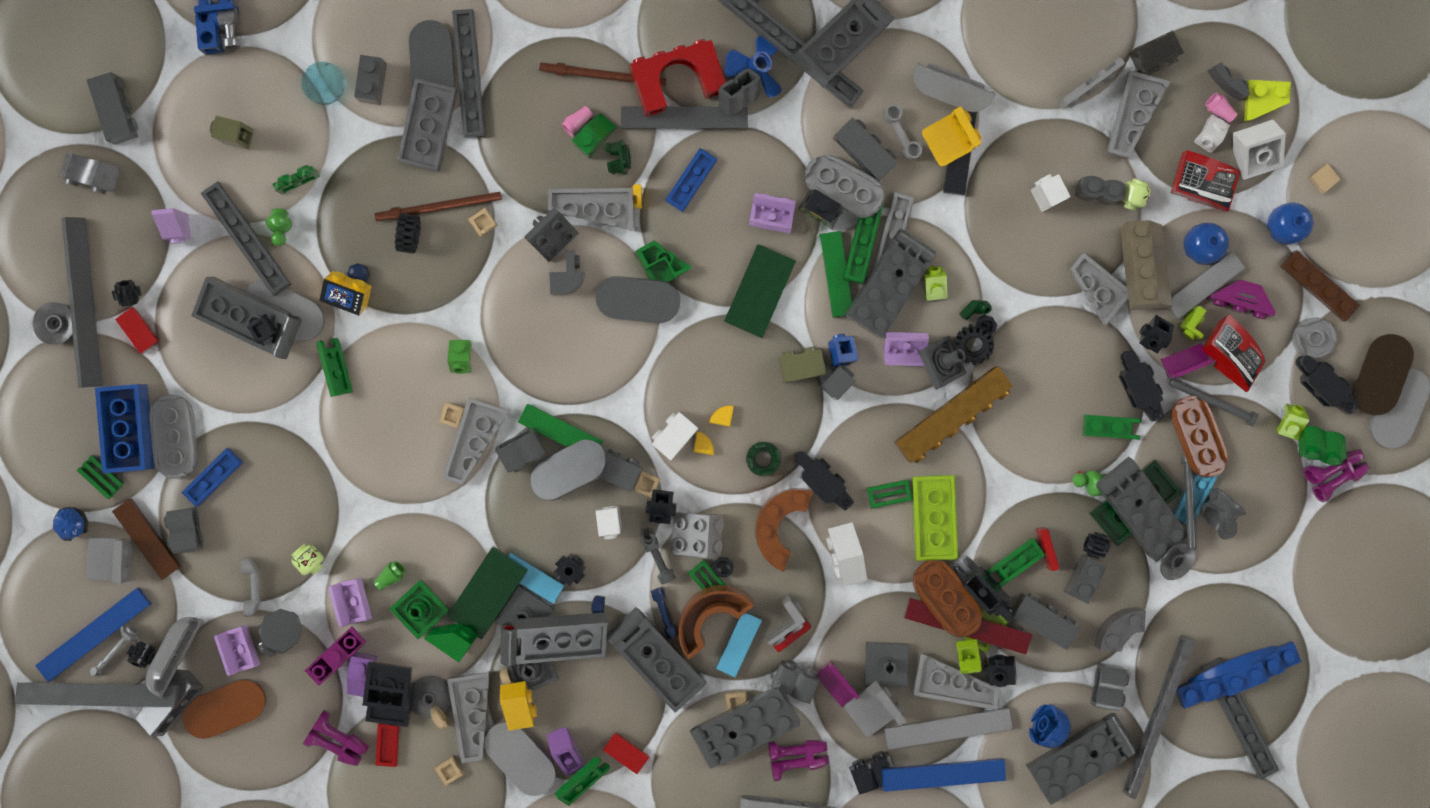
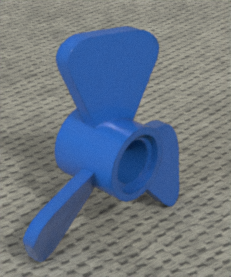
M761 36L756 38L755 54L751 58L736 50H731L726 55L725 74L727 77H735L741 71L751 68L761 77L763 88L768 97L773 98L782 92L780 85L767 73L772 67L770 57L777 49Z

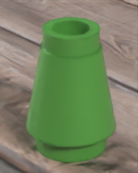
M398 561L389 562L374 581V585L379 590H384L403 579V575L406 573L405 568Z

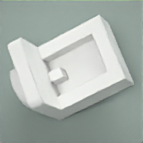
M1212 114L1207 119L1202 132L1195 138L1194 143L1211 153L1223 142L1230 125Z

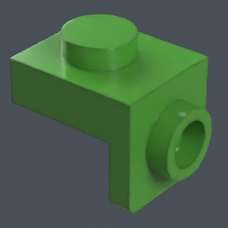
M449 340L447 362L451 373L463 374L471 372V340Z

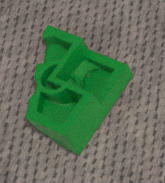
M655 240L635 251L649 279L670 282L692 269L688 263L686 264L671 251L664 249Z

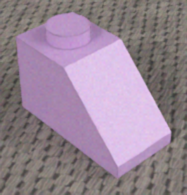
M174 208L152 210V216L162 239L170 241V244L184 243L185 239H191L187 213Z

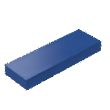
M699 148L665 201L683 213L718 159L702 148Z
M226 448L181 493L197 508L244 462L230 448Z

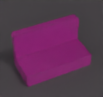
M1202 343L1161 358L1168 378L1180 377L1215 363L1212 358L1208 359L1206 353L1202 351Z
M831 660L817 671V675L821 676L820 682L841 707L845 706L854 697L856 700L860 697Z

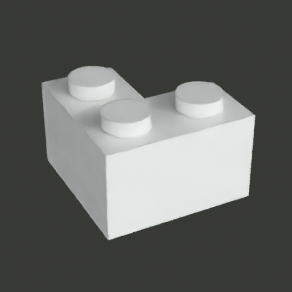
M853 522L829 528V537L826 538L828 549L834 552V554H831L836 579H841L843 587L867 581L864 555Z

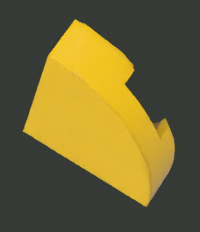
M641 184L633 186V206L635 209H642Z
M723 406L717 409L711 416L709 423L730 427L734 406Z
M696 431L693 452L714 455V447L711 440L702 432Z

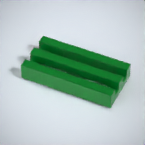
M90 455L88 460L82 464L83 466L79 467L76 471L104 497L111 499L125 483L114 473H105L117 484L114 487L91 465L94 463L102 471L101 461L95 455ZM86 469H88L96 478H98L109 490H111V492H109L101 483H99L88 471H86Z
M908 479L866 488L871 509L912 500ZM905 485V488L875 495L872 493V491ZM902 493L907 494L906 497L874 503V499Z
M705 559L688 572L701 589L706 588V586L695 575L697 571L710 586L715 585L701 569L702 566L709 571L720 585H726Z

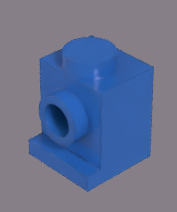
M838 334L833 336V339L828 342L832 360L831 368L851 365L858 361L853 336L846 337L845 334Z

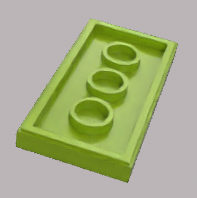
M955 475L912 476L915 560L958 559Z

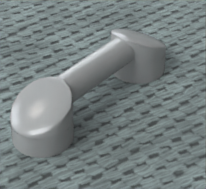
M891 104L884 111V119L888 124H892L904 147L902 150L903 155L908 159H916L921 155L922 147L918 142H910L899 121L902 116V109L897 104Z
M243 557L241 560L242 574H250L251 600L244 601L243 613L245 617H252L257 612L261 603L259 568L251 557Z

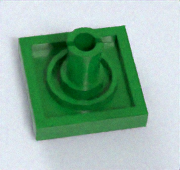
M422 579L389 608L417 640L450 610Z

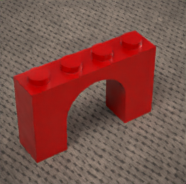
M700 39L688 47L680 45L673 48L671 52L659 51L653 54V57L647 59L639 57L633 60L629 70L645 117L666 111L667 104L660 86L659 77L664 69L672 65H684L695 72L705 99L719 95V89L726 81L712 40L705 41V39Z

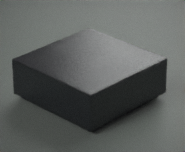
M263 314L247 325L248 330L258 344H262L278 333L267 314Z

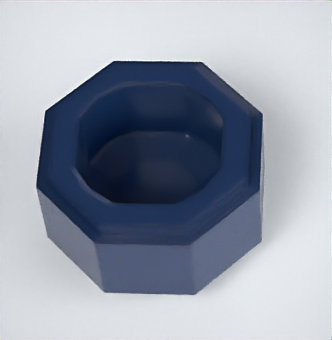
M357 263L349 267L347 275L350 278L367 282L370 273L366 266Z
M596 595L591 603L592 613L604 612L605 596Z

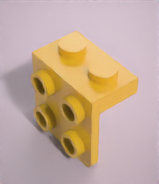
M961 106L954 109L950 115L922 130V136L940 167L946 166L982 144L980 132L972 127L970 114L967 110H963Z

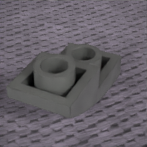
M1222 62L1208 70L1216 84L1231 97L1240 101L1250 95L1247 83L1240 76L1232 80L1230 70Z

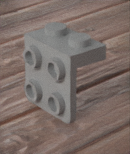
M676 512V515L673 516L672 553L702 558L721 557L723 547L721 538L724 526L722 521L723 514L703 515Z
M89 538L87 544V579L112 581V584H122L131 581L132 539Z
M788 594L782 598L783 605L792 618L766 635L769 645L773 643L775 645L780 644L786 639V634L791 631L795 633L803 627L802 623L805 622L801 613L803 609L796 597L791 599Z
M877 681L858 694L860 697L857 700L854 697L844 706L847 713L867 737L874 734L892 719H895L899 726L906 722L902 715L905 712L898 701L895 704L893 703L891 692L886 686L882 688Z

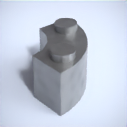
M66 152L59 177L65 178V183L77 187L79 183L93 187L92 191L105 195L106 191H114L120 168Z
M1130 607L1113 613L1100 626L1096 634L1094 646L1099 650L1122 652L1124 643L1130 636L1135 633L1145 632L1146 610L1139 607Z

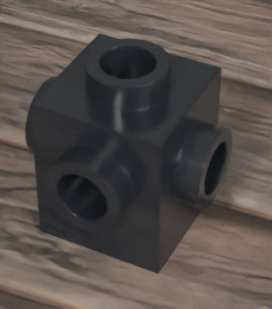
M1155 315L1148 324L1145 323L1139 331L1141 335L1139 344L1158 354L1162 348H1167L1170 344L1174 325Z
M653 489L651 501L647 500L646 513H650L649 522L670 524L671 516L676 515L677 504L673 503L674 492Z
M570 553L567 558L563 555L555 564L558 567L554 571L557 574L555 577L563 585L567 583L570 586L573 582L578 584L585 576L583 573L586 568L584 566L585 562L576 554L573 556ZM567 567L573 569V573L571 575H569L565 571Z
M999 654L989 657V663L985 665V677L989 678L990 686L1005 687L1007 685H1016L1015 656Z

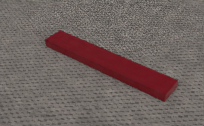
M909 598L904 615L905 619L944 630L923 601ZM981 619L982 622L979 629L975 633L966 636L1026 655L1032 634Z

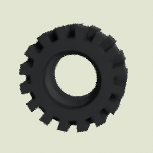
M403 213L399 215L395 234L396 251L412 254L416 252L417 244H419V232L421 230L419 216Z
M969 324V327L966 328L964 326L962 331L957 333L955 349L964 351L966 364H969V362H972V365H976V362L982 364L983 360L987 361L993 353V337L986 327L983 326L982 328L980 324H976V326ZM972 337L979 338L983 343L982 348L976 352L968 350L966 347L968 339Z

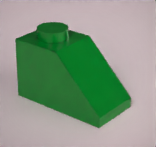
M600 113L581 129L572 140V143L590 159L617 126Z
M459 623L434 626L424 639L459 663L478 635L471 628Z

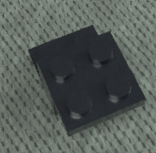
M368 662L362 706H367L365 722L403 727L409 726L415 684L410 683L412 667Z

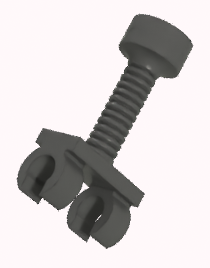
M648 527L651 537H644V533L641 531L642 544L645 546L646 552H651L660 571V574L657 576L660 583H669L676 578L673 569L667 568L658 549L659 543L657 537H655V532L652 528Z

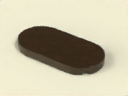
M1396 334L1382 335L1369 346L1352 393L1353 399L1359 405L1358 409L1361 412L1371 416H1378L1390 412L1396 406L1414 359L1413 348L1404 337Z

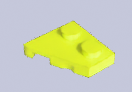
M1246 81L1250 95L1245 97L1244 122L1251 121L1290 103L1291 82Z

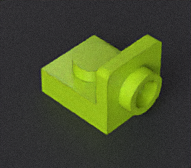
M1201 306L1192 308L1178 327L1184 331L1182 334L1190 340L1202 339L1204 337V334L1195 329L1205 319L1203 315L1207 310Z

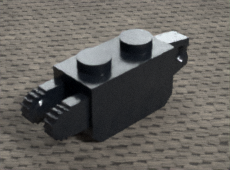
M1125 351L1120 355L1124 370L1120 371L1119 379L1132 407L1143 409L1151 422L1163 418L1164 413L1160 403L1163 401L1161 396L1163 391L1160 385L1155 383L1153 379L1154 372L1152 367L1146 364V362H1140L1135 352Z
M1308 355L1296 358L1295 365L1303 373L1300 377V383L1323 406L1337 407L1346 415H1350L1357 409L1359 405L1351 396L1353 391L1348 387L1350 384L1347 380L1338 377L1334 373L1335 369L1327 362H1317Z
M802 451L796 453L795 460L803 468L800 472V478L825 503L834 502L846 511L854 503L845 490L846 487L843 485L846 481L838 473L833 475L828 470L831 466L823 458L818 460L815 457L812 460Z
M968 556L964 557L963 562L973 573L969 576L959 565L953 568L963 580V587L988 614L992 615L994 613L997 617L1001 615L1009 622L1016 616L1015 612L1010 608L1012 603L1009 599L1011 597L982 566L978 567Z

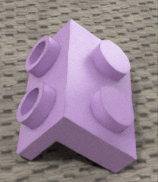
M755 193L748 226L790 234L796 201Z
M886 332L883 349L885 365L924 366L918 351L928 346V333Z
M362 577L329 586L330 597L339 627L372 619Z
M247 624L214 636L227 676L260 665Z

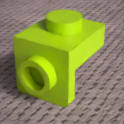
M939 266L928 267L923 274L926 301L947 298V275L944 268Z
M1286 403L1284 406L1286 413L1276 430L1280 435L1298 440L1309 422V417L1302 406Z
M977 639L957 641L956 647L960 673L981 672Z

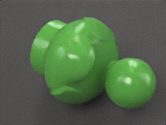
M280 208L273 209L271 215L265 221L267 228L274 232L271 236V241L276 246L285 244L286 236L284 233L292 228V220L288 217V211Z
M1090 470L1084 475L1081 471H1077L1072 478V482L1076 487L1085 486L1090 496L1097 497L1102 493L1095 484L1106 474Z

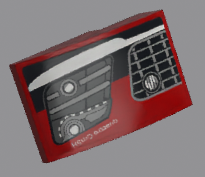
M1186 150L1181 154L1170 193L1188 198V201L1229 212L1241 171L1216 159Z
M1230 314L1219 320L1202 348L1203 352L1216 361L1213 366L1245 392L1250 390L1266 362L1261 349L1253 337Z

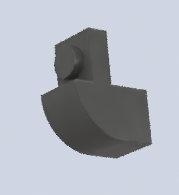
M566 250V272H549L551 295L574 293L583 284L585 272L577 271L576 268H580V256L576 255L574 250Z

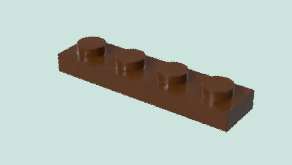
M1298 250L1293 251L1280 266L1340 320L1347 321L1360 306Z

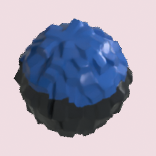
M65 507L59 509L53 519V529L64 541H72L73 538L88 531V519L84 511L79 508Z

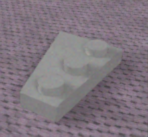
M1120 56L1107 68L1102 69L1090 80L1061 99L1058 104L1062 109L1068 105L1070 108L1081 102L1079 97L1086 93L1089 96L1099 89L1097 84L1102 81L1106 84L1115 77L1114 72L1125 64L1124 60Z
M1083 252L1068 270L1105 326L1128 299L1127 287Z

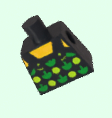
M816 189L808 191L798 208L831 230L843 212L840 203Z

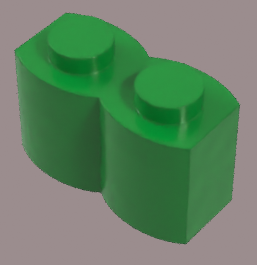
M1306 426L1298 439L1299 455L1309 460H1320L1323 463L1335 466L1340 465L1347 457L1346 437L1340 433L1325 432L1323 429L1315 426Z

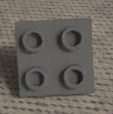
M555 207L545 217H536L540 222L538 223L534 219V228L524 236L548 262L579 234Z
M946 336L918 351L935 390L967 374L962 364L965 361V353L961 349H955L950 336Z
M553 662L507 666L513 682L526 681L528 690L531 689L533 691L559 680Z

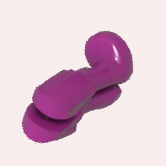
M1353 450L1347 452L1346 459L1340 465H1330L1326 468L1309 465L1304 468L1303 471L1307 480L1313 484H1318L1313 487V494L1320 502L1328 501L1332 497L1334 490L1349 480L1358 481L1369 471L1370 467L1367 462L1352 466L1364 458L1362 451ZM1339 471L1343 472L1341 475L1332 479L1331 481L1322 483Z
M325 710L322 711L303 742V745L306 747L315 745L327 749L338 756L337 761L353 766H358L362 760L359 754L364 755L369 748L355 734L350 736L334 728L329 723V713ZM320 733H323L335 739L336 741L343 744V746L327 740L326 738L322 737Z
M806 740L805 744L798 746H780L774 741L768 742L770 759L774 760L770 761L774 782L780 781L783 772L787 770L809 767L811 771L830 763L828 755H813L828 750L826 741ZM790 755H805V757L796 758V759L777 760V759H779L780 757H784V756H790Z

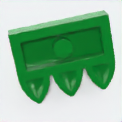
M305 165L298 168L297 173L280 176L277 179L278 181L273 183L276 192L284 194L319 178L320 175L316 168Z

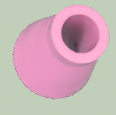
M1218 92L1210 96L1205 103L1207 111L1226 120L1228 123L1233 121L1238 114L1225 96Z
M584 106L582 109L564 118V122L561 125L573 137L581 131L593 116V113Z

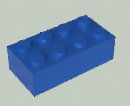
M147 384L95 388L102 473L155 469L150 434Z

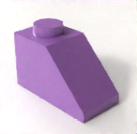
M356 652L351 656L347 674L348 694L364 696L368 662H377L378 656Z
M567 727L547 734L551 755L565 776L575 773L585 766L575 740Z

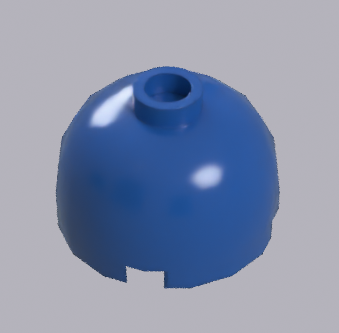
M1291 202L1273 209L1269 215L1267 226L1270 228L1271 236L1275 241L1284 245L1300 243L1310 235L1313 230L1314 220L1307 207Z
M1204 222L1191 228L1184 238L1183 247L1186 255L1195 263L1209 265L1218 262L1225 256L1229 248V238L1221 226L1215 223Z
M1044 704L1033 714L1031 721L1034 724L1032 729L1029 728V735L1035 744L1047 748H1055L1061 746L1070 735L1071 723L1069 717L1062 709L1052 704Z

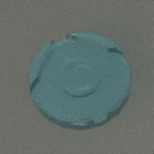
M316 62L310 65L301 80L305 95L314 103L320 105H329L338 101L345 89V78L342 72L328 62Z

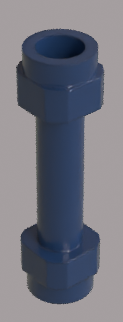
M659 587L651 590L653 601L657 602L666 627L664 632L667 639L678 636L676 624L673 625L664 600L666 596L663 588Z

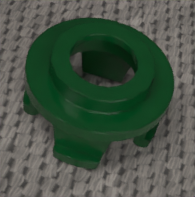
M620 139L619 142L606 143V152L610 153V155H619L618 160L607 163L608 172L611 174L623 173V175H627L628 169H631L629 145L625 144L623 139Z
M758 442L749 448L746 455V463L754 474L769 476L779 468L781 455L773 444ZM761 451H766L771 456V461L767 466H759L756 462V455Z

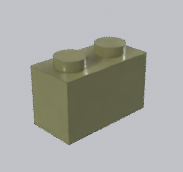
M215 116V120L210 125L211 137L223 144L249 150L254 129L240 121Z
M816 346L804 348V353L795 354V350L784 352L783 357L779 358L783 383L825 375L826 370L822 350H816Z

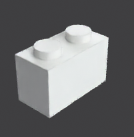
M1049 174L1035 182L1036 187L1031 189L1041 212L1071 197L1059 174L1054 177Z
M673 412L665 421L668 424L663 431L659 428L652 436L654 440L652 445L669 460L674 458L698 430V427L680 412L677 415Z
M619 505L600 507L596 510L599 536H604V539L617 538L618 534L622 532Z

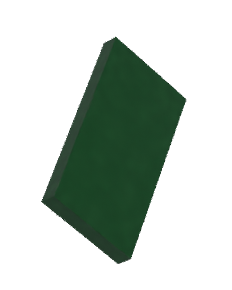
M757 244L724 322L763 338L796 260Z
M1152 460L1142 469L1167 505L1182 493L1156 460ZM1107 500L1103 501L1089 513L1116 546H1119L1132 535Z
M493 546L449 611L447 617L457 624L461 623L471 628L478 635V638L482 640L528 569Z

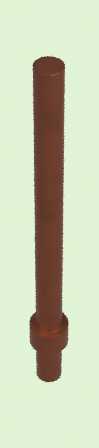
M540 62L539 71L553 72L559 76L569 74L633 82L630 73L566 66V63L559 62L557 64ZM659 77L660 86L666 87V78Z
M499 191L407 208L394 207L389 211L374 213L376 221L393 219L394 221L399 220L401 213L416 215L502 200V196Z

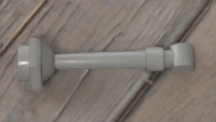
M131 625L127 627L121 626L122 639L104 659L100 660L97 667L91 668L90 674L92 676H101L110 660L126 641L136 642L139 640L138 630Z

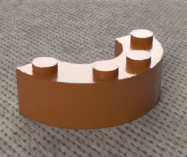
M790 488L780 491L764 503L757 515L755 536L758 547L764 558L773 567L782 572L785 571L791 551L779 541L777 534L778 525L782 518L790 512H806L813 494L811 490Z
M729 585L709 586L695 593L685 604L679 621V641L688 660L705 647V638L701 633V626L708 616L714 613L725 612L739 619L754 606V599L743 590Z

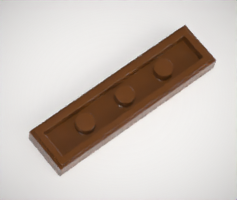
M128 499L112 511L161 580H164L181 568L178 561L133 499Z

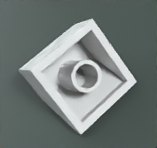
M1274 120L1233 133V152L1243 180L1284 166L1286 133Z

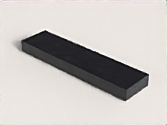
M968 111L972 120L970 123L975 128L977 112ZM971 152L947 164L943 193L965 195Z

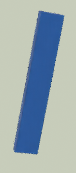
M139 587L36 664V668L47 682L52 681L152 603Z
M1003 758L882 769V790L884 792L1006 781L1005 759Z

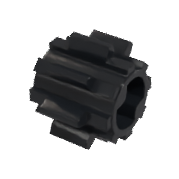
M122 280L115 283V290L112 291L114 301L118 300L119 305L122 307H129L138 303V296H141L139 286H135L134 281Z
M1094 532V534L1089 533L1085 539L1083 551L1087 552L1088 556L1096 559L1100 557L1105 558L1111 541L1106 539V535Z
M137 641L135 646L131 644L126 653L128 655L127 662L145 669L147 664L150 665L155 657V648L142 641Z

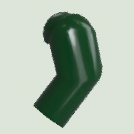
M972 300L959 315L967 321L973 313L989 314L992 306L985 300Z

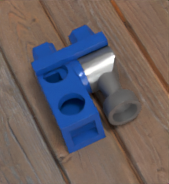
M198 0V6H194L198 50L206 55L224 52L223 49H240V40L235 38V26L240 21L238 15L239 8L234 4V1L219 0V3L213 4L212 0ZM219 29L225 30L226 38L222 40V43Z

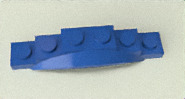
M1291 641L1280 646H1270L1254 650L1220 663L1189 679L1187 683L1178 686L1176 693L1181 706L1185 709L1203 701L1210 702L1225 695L1232 696L1269 681L1268 678L1285 672V669L1301 663V659L1294 642Z

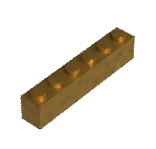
M995 366L894 441V443L908 462L912 463L915 461V463H918L926 457L924 453L930 449L934 451L943 444L942 440L944 438L955 436L960 431V426L964 423L966 425L972 423L977 419L975 415L980 411L984 413L994 406L992 402L998 398L1000 400L1004 399L1011 393L1009 390L1014 386L999 366Z

